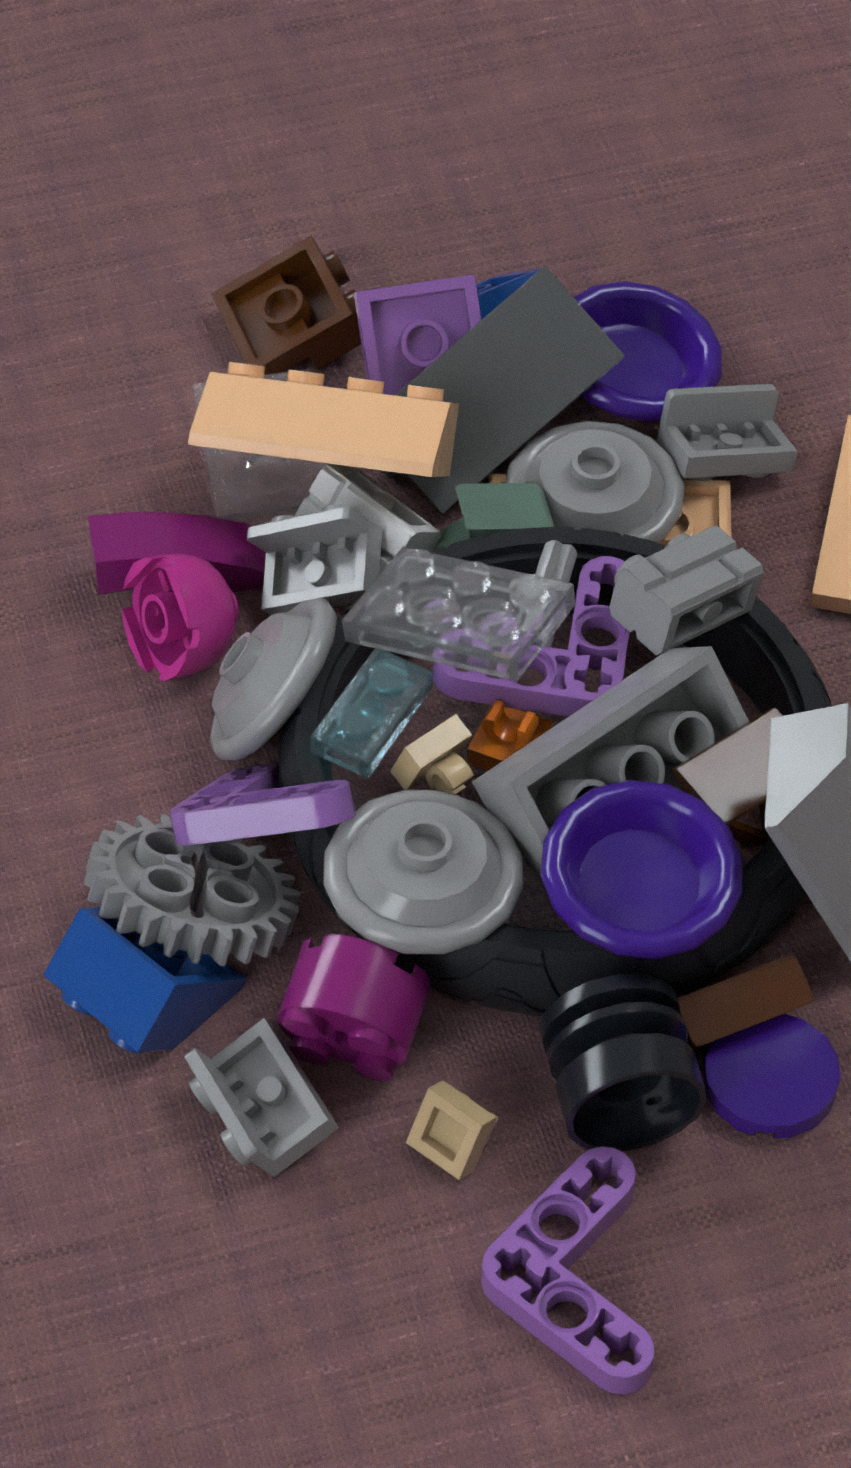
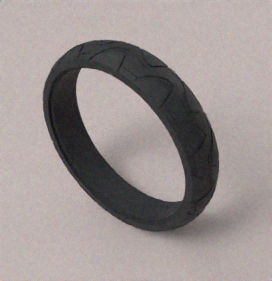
M571 527L523 528L491 533V536L481 535L455 542L447 549L442 547L429 552L396 569L376 583L377 587L368 589L337 619L334 642L323 668L305 698L283 725L279 750L280 769L278 770L280 788L333 781L331 765L336 745L346 722L359 701L374 683L395 664L422 646L464 627L493 619L520 615L522 607L520 592L525 585L533 582L544 545L548 541L557 540L562 544L572 545L577 552V558L566 590V594L570 599L569 611L566 614L574 613L580 572L588 561L600 556H612L623 561L634 555H642L646 558L663 550L665 545L624 534L622 536L618 532L582 528L581 530H574ZM600 585L598 605L610 606L613 593L612 585ZM757 597L751 611L683 643L687 647L712 646L724 672L752 699L761 713L771 708H776L782 716L832 706L827 689L811 659L784 623ZM339 824L318 829L289 832L302 867L311 879L320 898L347 929L357 934V938L364 939L339 918L323 885L324 852ZM769 837L761 850L743 867L742 897L726 926L695 950L659 959L621 956L580 938L574 931L540 930L503 924L482 942L446 954H403L395 951L398 953L395 966L412 975L416 964L428 975L432 988L467 1002L474 1000L478 1001V1005L496 1010L533 1016H543L546 1009L564 993L588 981L615 974H646L663 979L676 991L678 997L698 988V985L707 984L744 962L754 952L768 943L794 916L795 907L803 903L808 895L771 837Z

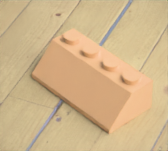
M229 362L228 374L209 372L189 432L188 445L427 477L450 476L459 403L443 402L444 389L408 385L407 397L383 394V381L348 377L347 389L323 386L325 374L288 369L287 381L264 378L265 366Z

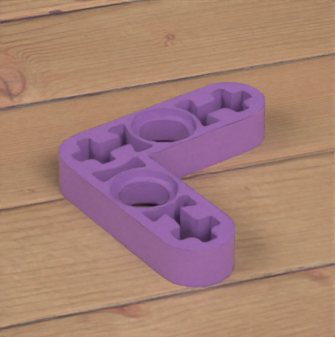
M600 556L591 559L583 566L579 576L568 650L470 634H456L445 638L439 643L435 651L433 681L438 690L446 696L458 700L493 705L495 700H500L508 708L569 717L623 680L630 632L611 616L609 606L598 605L601 584L612 585L614 592L616 585L614 581L615 575L625 561L612 556ZM590 629H603L610 632L616 641L608 646H596L587 642L582 634ZM457 663H470L468 672L455 670ZM491 665L499 666L497 678L490 677ZM520 668H530L542 674L545 680L535 686H523L512 680L509 674ZM588 668L601 670L597 693L585 691Z
M275 763L251 765L230 771L169 811L176 843L184 846L318 829L348 821L356 815L349 782L346 780H333L280 788L279 769Z
M597 1147L582 1154L489 1246L483 1255L481 1284L484 1294L494 1305L592 1382L610 1393L625 1395L636 1392L644 1387L651 1377L655 1348L652 1338L641 1325L568 1270L628 1209L633 1201L636 1176L633 1162L625 1153L615 1148ZM610 1175L616 1177V1189L607 1184L601 1186L591 1196L589 1210L584 1201L591 1193L592 1176L599 1180H604ZM565 1215L573 1219L578 1226V1231L569 1239L553 1240L545 1236L540 1230L539 1225L549 1216ZM520 1265L526 1268L525 1281L517 1276H513L507 1281L501 1279V1266L511 1271L517 1269ZM532 1289L539 1294L534 1304H531ZM564 1301L573 1302L582 1307L586 1312L587 1318L578 1327L570 1329L560 1328L550 1321L547 1312L556 1303ZM599 1326H603L602 1341L595 1336ZM627 1349L635 1352L633 1365L624 1360L616 1366L608 1363L610 1350L619 1355Z

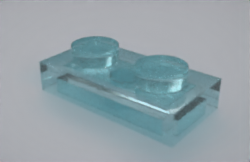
M376 647L310 736L311 752L365 778H369L432 690L433 672Z

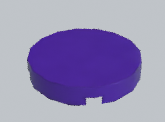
M787 1014L779 1015L711 1042L704 1062L706 1096L717 1115L738 1131L754 1136L756 1131L762 1133H774L773 1138H791L815 1128L831 1112L840 1083L838 1055L826 1036L807 1021Z

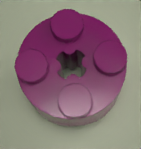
M332 934L325 935L321 946L314 947L312 938L304 941L277 1016V1023L281 1030L293 1040L290 1050L297 1058L311 1064L325 1065L330 1057L355 1063L354 1069L369 1079L390 1081L393 1078L395 1069L406 1063L431 989L430 978L416 964L412 975L395 966L398 953L371 941Z

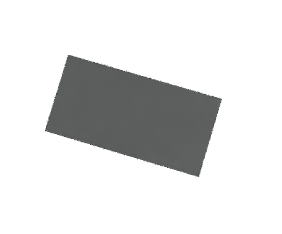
M545 265L396 394L397 396L407 397L408 385L444 389L443 402L459 403L450 476L427 477L406 474L442 516L459 502L455 491L456 485L483 482L624 359L625 355Z

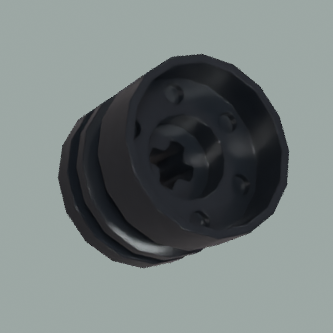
M615 974L591 980L564 993L546 1009L539 1023L541 1040L547 1055L551 1076L557 1080L555 1086L568 1137L578 1145L588 1149L610 1147L619 1151H630L657 1144L681 1132L699 1117L707 1102L704 1082L694 1050L687 1044V1027L684 1018L681 1016L676 991L663 979L646 974Z

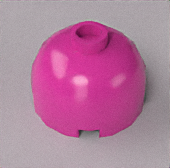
M166 553L144 557L133 563L125 577L123 588H134L132 594L133 607L122 608V616L129 647L142 669L148 672L152 671L155 666L161 674L157 679L169 681L191 676L215 665L225 655L231 645L239 614L236 596L230 590L220 572L209 562L187 554Z

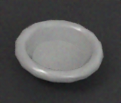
M583 421L556 426L527 442L508 466L505 482L537 483L544 491L554 527H571L574 530L589 528L618 532L622 536L626 534L657 543L662 542L680 519L685 486L674 459L651 437L622 424Z
M323 598L306 600L287 613L273 614L260 623L252 633L246 632L240 636L229 649L219 669L221 678L214 691L212 700L215 716L210 734V743L219 760L224 762L243 760L263 747L286 723L305 698L323 668L334 642L337 616L327 600Z
M402 790L366 802L355 811L356 815L353 818L339 824L324 852L323 885L339 918L367 941L377 943L403 954H446L482 942L508 921L524 889L523 856L507 826L479 803L442 790Z

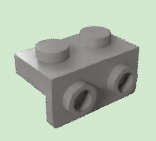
M773 384L670 389L666 393L656 442L674 459L683 478L706 481L716 476L745 475L760 478L767 476L769 473L793 472L798 453L797 449L773 421L779 398V391Z
M342 504L328 505L323 507L321 512L299 517L280 515L272 518L271 523L249 527L247 541L266 552L261 610L269 615L287 613L299 603L317 598L327 600L332 607L354 603L368 589L377 587L376 583L379 582L383 529L361 516L357 509Z
M265 1018L212 1058H209L197 1048L192 1049L184 1056L196 1076L189 1082L191 1090L208 1112L213 1115L218 1112L227 1129L220 1133L221 1139L233 1157L244 1167L252 1162L272 1177H275L339 1128L276 1026Z

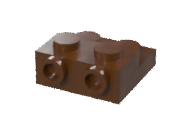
M312 235L211 293L245 364L265 366L264 378L266 379L277 376L308 357L312 359L319 369L361 345L354 292L356 291L353 289L346 294L344 293L341 286L351 281L344 266L334 250L324 255Z

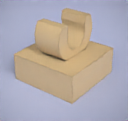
M455 714L406 746L390 772L404 790H410L426 779L431 790H442L458 795L466 788L464 783L474 776L469 765L459 755L472 734L457 714Z
M442 1080L427 1089L406 1144L456 1179L461 1180L474 1172L484 1146L490 1139L498 1116L492 1112L490 1113L471 1100L469 1096Z

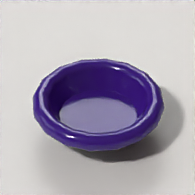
M628 281L594 285L574 296V299L625 355L622 361L581 395L588 403L617 417L648 422L661 420L665 396L668 390L716 387L721 380L722 347L709 321L686 300L657 286Z
M626 780L590 789L561 810L543 841L541 879L554 911L580 938L616 955L659 959L695 950L726 926L742 897L743 858L730 827L703 800L668 784Z

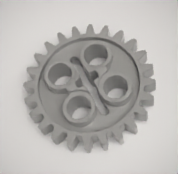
M161 814L159 823L156 825L144 816L139 815L136 818L134 827L120 820L117 821L114 832L104 829L101 832L99 842H93L83 882L85 886L90 887L88 901L101 904L99 916L105 919L119 918L116 932L119 934L136 931L141 934L139 946L145 947L158 942L164 945L163 952L167 957L173 956L178 949L187 951L189 959L192 963L196 964L199 963L202 954H209L220 966H225L228 954H232L244 964H248L253 952L267 958L270 956L273 946L282 948L287 935L292 933L299 910L297 904L301 894L300 891L292 889L295 881L294 875L281 873L284 863L281 859H263L266 850L265 846L254 845L246 847L242 844L243 838L196 845H178L171 818L166 814ZM191 861L194 863L195 869L190 865ZM190 908L195 912L194 916L191 915Z

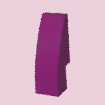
M125 512L88 516L90 546L98 594L133 590L134 588L123 589L125 577L133 563L144 557L166 553L187 554L209 562L220 572L232 592L263 588L266 552L247 541L248 528L253 525L205 515L171 512Z

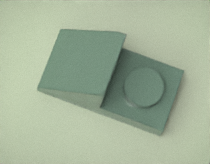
M463 483L456 485L455 491L463 517L440 530L441 538L433 551L442 547L447 549L455 542L477 536H491V533L523 528L554 527L543 489L537 483Z

